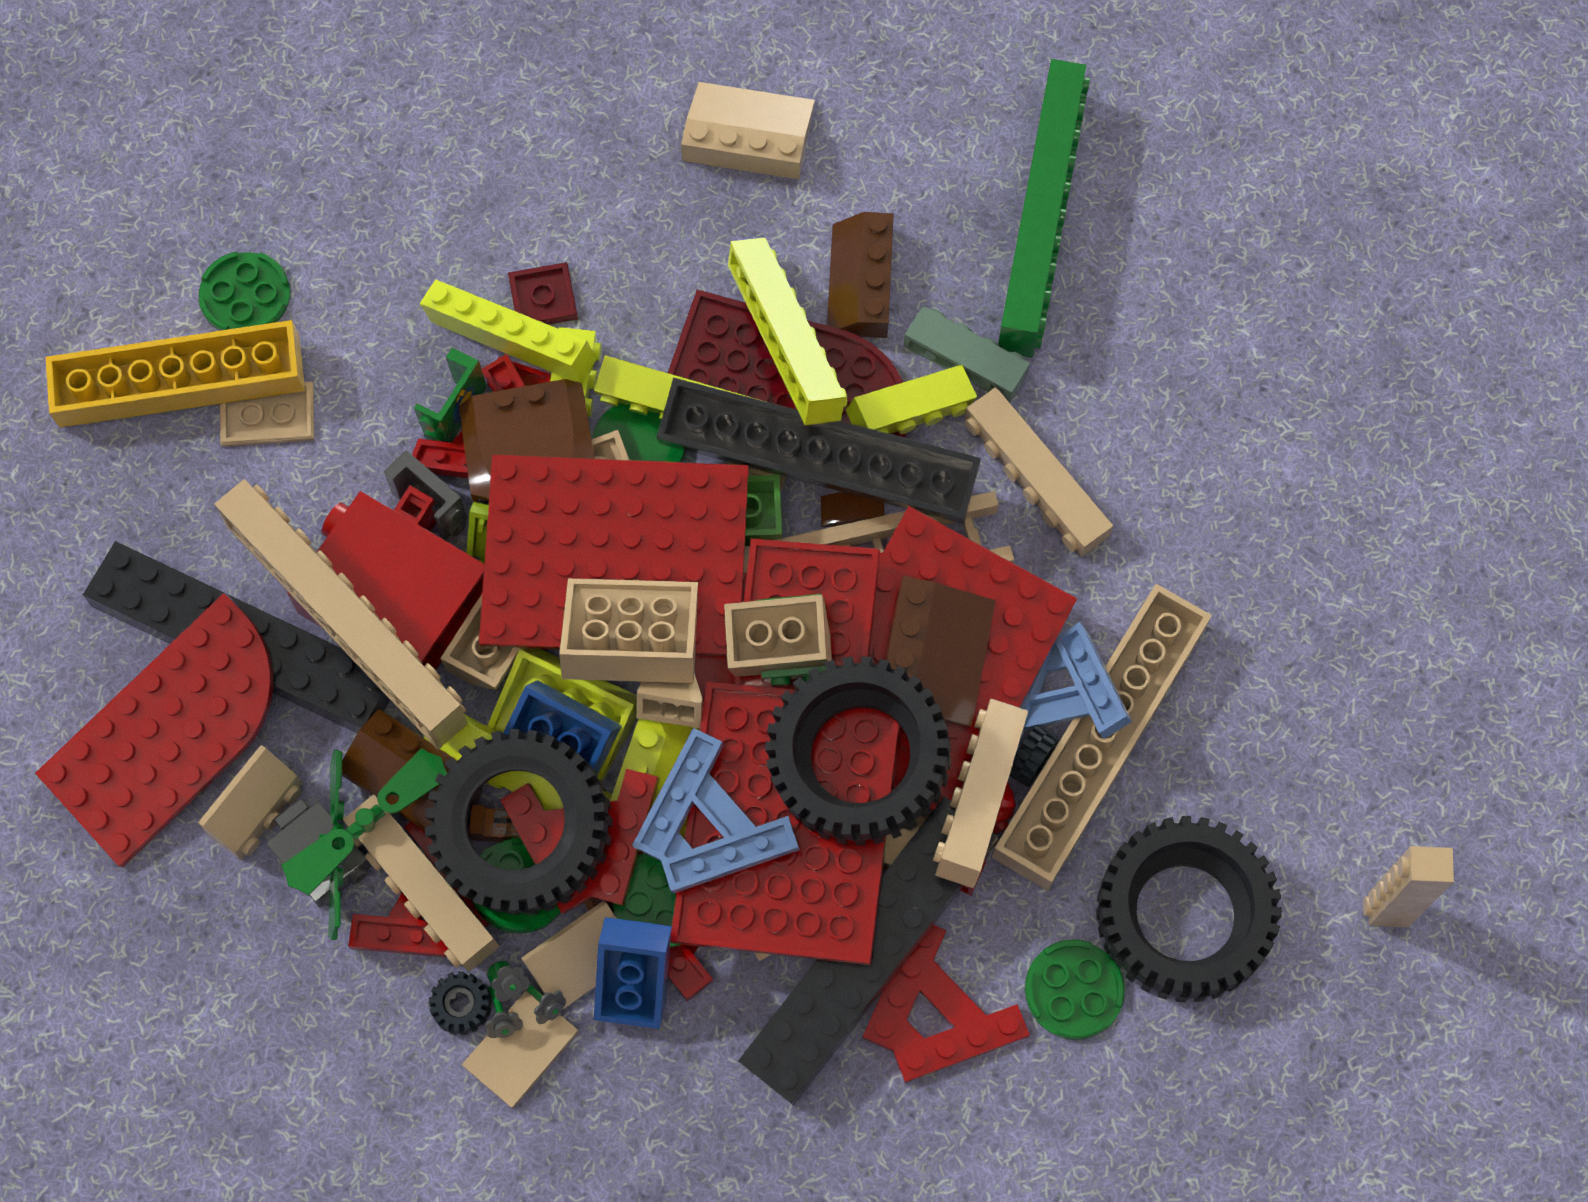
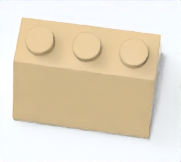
M481 594L440 659L447 672L473 686L496 690L521 648L480 646Z
M823 595L724 604L728 669L735 677L760 675L761 671L826 666L825 662L832 660L830 632Z
M260 745L198 823L213 841L239 860H242L245 855L250 856L255 852L260 844L259 837L266 829L271 830L276 826L277 822L275 819L279 817L280 811L287 803L289 805L292 804L299 797L302 782L292 770L268 749Z

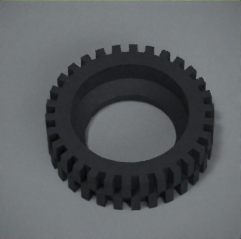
M852 656L843 657L844 665L836 667L834 660L825 662L827 670L821 673L814 667L808 671L809 680L804 682L799 677L793 682L796 689L794 693L791 694L786 690L781 696L784 705L782 708L775 706L772 713L775 723H769L767 728V734L770 737V741L765 743V751L769 756V759L766 760L767 766L772 775V782L784 804L788 807L791 814L797 820L800 819L803 825L810 831L815 829L820 837L829 840L830 836L835 837L837 843L846 845L847 840H854L856 846L866 845L865 840L873 839L875 844L883 843V836L891 834L893 839L902 836L900 832L902 828L906 826L910 830L918 825L916 819L920 815L926 818L931 813V803L937 804L942 796L940 792L941 786L946 787L948 781L947 769L951 768L950 739L939 704L935 703L933 694L928 688H923L921 680L915 675L910 678L905 668L898 665L896 670L891 668L890 662L880 659L879 665L873 664L871 657L862 656L861 663H854ZM854 708L875 709L891 716L903 728L910 745L909 766L900 784L883 798L867 803H852L834 797L820 785L812 767V748L821 728L835 715Z
M509 729L510 734L508 735L497 731L491 733L492 739L490 740L484 737L475 739L476 747L470 749L465 745L458 751L462 755L458 761L450 758L445 764L450 769L446 776L441 773L438 774L435 782L439 783L440 787L437 792L430 790L428 799L434 803L432 809L426 808L425 818L431 821V826L425 827V836L432 839V844L427 846L430 855L438 860L434 863L439 872L447 876L444 879L450 886L457 888L458 893L477 904L500 913L506 912L511 915L526 913L532 915L538 914V910L541 909L546 911L556 909L555 904L558 902L566 904L572 900L570 896L575 891L581 893L587 888L584 882L588 877L594 880L598 874V871L595 870L598 862L604 863L607 857L603 852L605 845L610 846L612 836L608 834V827H613V818L608 815V809L612 808L610 800L604 794L606 788L603 782L598 779L596 771L570 746L564 742H559L550 735L542 736L537 731L528 730V733H523L519 729ZM511 771L531 772L546 779L559 794L565 815L562 836L552 853L540 863L520 870L501 869L486 862L474 849L467 828L470 804L479 789L495 776Z
M1182 816L1179 823H1174L1173 817L1164 819L1158 827L1155 822L1147 825L1143 833L1138 830L1131 836L1128 843L1124 842L1116 856L1112 858L1102 879L1101 888L1097 896L1099 905L1096 910V920H1100L1098 931L1100 938L1105 937L1106 943L1103 947L1106 953H1113L1115 956L1114 962L1119 968L1123 967L1128 972L1125 977L1133 983L1137 979L1143 983L1140 989L1147 993L1150 992L1151 988L1159 991L1157 997L1167 999L1169 995L1176 996V1002H1186L1188 998H1194V1002H1202L1208 996H1212V999L1221 997L1225 991L1231 992L1235 990L1243 981L1246 982L1271 951L1274 945L1273 940L1278 935L1280 925H1277V922L1282 917V907H1277V903L1281 899L1280 889H1273L1277 878L1274 871L1267 874L1265 868L1269 862L1263 855L1257 859L1254 853L1258 847L1252 841L1247 846L1242 844L1240 840L1244 834L1238 830H1235L1231 836L1225 833L1226 824L1218 822L1216 827L1213 828L1208 826L1210 819L1200 817L1197 823H1191V816ZM1185 866L1207 872L1222 884L1231 899L1234 923L1230 937L1219 951L1207 958L1195 961H1182L1170 958L1157 951L1147 941L1140 929L1137 919L1139 894L1150 878L1168 868Z

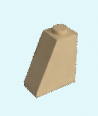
M695 674L693 683L641 681L637 691L636 718L700 728L703 699Z

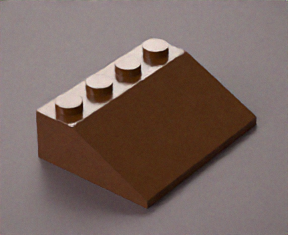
M903 576L899 584L885 660L890 662L892 669L896 670L899 665L907 670L910 678L915 675L921 680L923 688H928L933 694L935 703L939 704L945 722L972 727L996 600L939 583Z

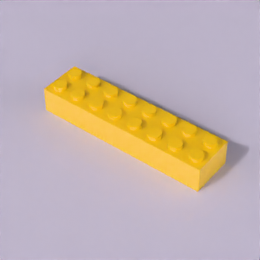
M292 320L45 357L49 414L59 428L305 391L300 336Z

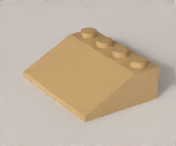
M699 82L686 119L681 143L682 161L800 179L815 100Z
M568 578L560 646L562 679L693 683L698 582Z

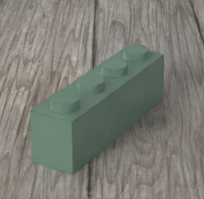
M922 306L904 334L903 347L944 369L963 365L972 384L987 392L996 387L1009 403H1011L1028 375L1030 363L1022 355L1006 351L993 339L978 336L965 324L952 322L936 309L930 310Z

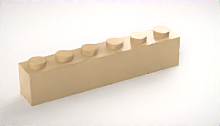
M996 387L966 408L965 425L973 436L979 435L985 442L984 448L989 456L993 459L998 458L1002 462L1006 476L1012 482L1017 480L1023 487V495L1031 505L1037 504L1044 512L1042 513L1044 521L1050 528L1054 529L1056 527L1063 535L1062 541L1071 552L1076 551L1082 557L1110 537L1113 524Z
M990 699L987 710L980 709L974 726L980 729L978 736L972 734L966 752L972 755L970 762H963L958 780L964 781L962 789L955 788L950 806L956 809L953 816L947 814L941 832L947 835L945 843L939 841L933 861L939 863L936 876L974 888L982 869L1028 714L1027 710L994 699Z
M373 794L343 819L348 826L356 821L355 814L359 809H371L375 804L378 805L377 797ZM386 813L377 821L371 832H364L356 840L354 839V844L357 848L362 843L367 848L369 853L365 855V858L374 869L378 871L380 868H383L389 875L384 881L396 895L402 891L408 898L404 905L415 919L422 915L427 921L428 925L424 930L437 944L442 940L449 948L444 954L456 968L462 964L470 972L500 947L390 813Z
M1410 846L1371 889L1368 896H1364L1363 914L1364 916H1369V926L1409 927L1454 883L1453 848Z

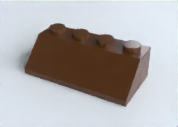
M861 212L832 225L827 326L842 329L860 337L887 338L894 213Z
M378 709L358 731L342 760V776L370 795L374 794L377 797L379 791L420 749L442 757L447 773L450 769L445 764L450 758H454L441 749L437 750L432 743ZM440 785L434 788L433 791L437 792ZM483 786L474 796L469 811L472 805H475L481 798ZM429 793L398 812V814L424 831L425 827L431 826V821L425 818L426 808L432 809L434 803L428 799ZM391 795L387 799V803L391 805L399 801V797L396 795Z

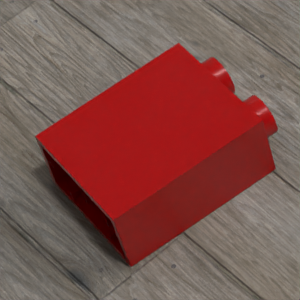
M360 491L350 506L340 502L329 512L321 530L322 535L327 538L317 552L320 550L333 564L331 566L337 575L343 573L354 586L353 591L359 598L363 595L370 601L375 608L374 613L379 617L380 621L386 618L397 631L396 636L402 643L406 640L414 647L419 654L417 657L423 666L428 663L437 670L442 663L440 658L483 592L484 563ZM287 592L297 613L320 626Z

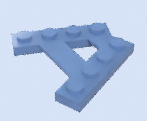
M1080 622L1057 636L1019 707L1027 710L1028 714L1018 747L1025 730L1032 729L1037 724L1046 726L1091 716L1099 734L1105 739L1132 722L1086 628ZM1068 669L1075 686L1040 693L1047 673Z
M695 728L692 729L632 844L633 848L662 862L670 890L673 894L800 850L788 816L755 827L709 773L724 743ZM693 804L724 837L723 839L694 849L684 840L679 831Z

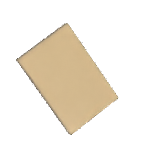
M304 382L305 391L220 404L221 447L314 441L313 382Z
M605 901L593 907L521 958L544 994L548 992L554 993L557 990L563 993V997L566 999L563 1009L596 987L598 942L605 917L617 919Z
M527 991L521 995L507 1012L508 1014L512 1012L518 1013L519 1019L523 1021V1027L506 1038H490L487 1035L462 1064L468 1072L512 1109L515 1108L579 1033V1030L561 1015L554 1020H548L544 1024H538L534 1009L540 1003Z

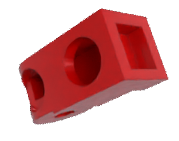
M409 485L394 511L430 532L436 525L434 515L437 511L432 509L436 501Z

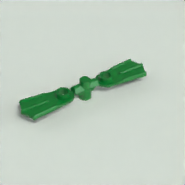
M420 749L379 791L377 796L378 805L375 804L371 809H359L355 814L356 821L346 830L334 829L283 863L282 868L286 875L288 886L309 896L352 852L354 839L356 840L364 832H371L375 827V823L386 813L395 814L402 811L429 793L430 790L440 785L435 782L436 777L439 773L444 776L447 774L442 757ZM396 795L399 797V801L391 805L387 803L388 797ZM337 840L345 842V846L340 850L333 848V844Z
M333 749L330 762L331 825H334L331 831L343 829V825L337 823V820H343L344 801L339 800V788L342 787L343 753L338 749ZM319 834L318 839H320L326 834ZM337 840L333 844V848L337 850L345 846L343 840ZM337 867L330 874L328 937L331 940L338 939V928L341 927V893L338 891V887L343 885L344 872L342 867Z

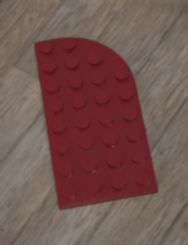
M697 289L668 374L797 410L747 304ZM807 320L810 327L815 329L816 339L820 347L825 349L826 359L830 367L835 369L840 387L846 391L847 405L843 407L842 422L851 424L846 409L854 397L903 383L897 369L887 356L866 339L842 329ZM899 431L891 433L892 435L906 438V433L900 434Z

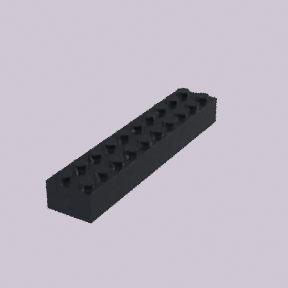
M677 378L672 380L656 438L662 445L738 465H748L749 468L905 509L910 506L921 513L962 524L965 523L981 463L980 457L842 421L804 425L796 409Z
M115 541L84 591L83 596L91 607L171 644L224 592ZM227 594L251 619L264 638L272 662L273 694L355 733H358L378 709L384 712L390 699L341 647Z
M945 796L882 875L871 965L817 959L738 1060V1062L793 1106L964 886L935 875L939 864L933 861L939 841L945 843L947 835L941 832L947 814L953 816L956 809L950 806L951 800ZM993 832L985 858L998 843V836Z

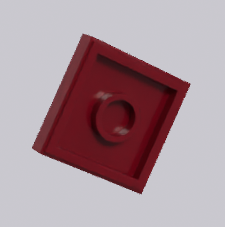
M567 262L508 272L515 312L548 325L578 320Z

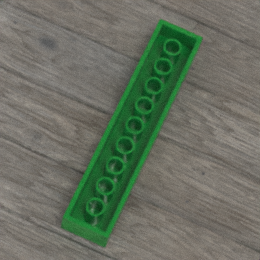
M1051 59L998 340L999 346L1010 353L1016 352L1033 358L1034 349H1041L1090 82V77L1085 76L1086 64Z

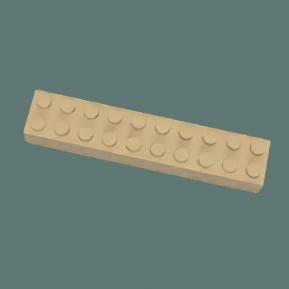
M243 479L214 504L226 527L435 748L439 750L467 725L464 716L466 709L461 704L462 698L452 687L449 686L445 689L439 681L440 675L430 664L427 663L423 666L417 657L419 656L418 652L408 641L405 640L403 643L396 636V629L386 618L380 621L379 617L374 613L375 608L370 601L363 595L360 598L353 591L354 586L343 573L336 574L331 567L333 564L320 550L317 553L310 546V539L301 529L294 530L289 524L290 519L280 507L273 508L267 501L269 497L257 484L252 487Z
M1155 584L1105 666L1132 722L1104 739L1099 734L1091 716L1073 719L995 846L992 855L993 859L1049 891L1211 619V614Z

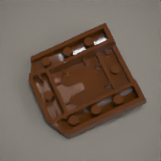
M561 379L471 396L459 406L470 493L474 502L479 503V499L489 501L492 455L595 459L582 383Z

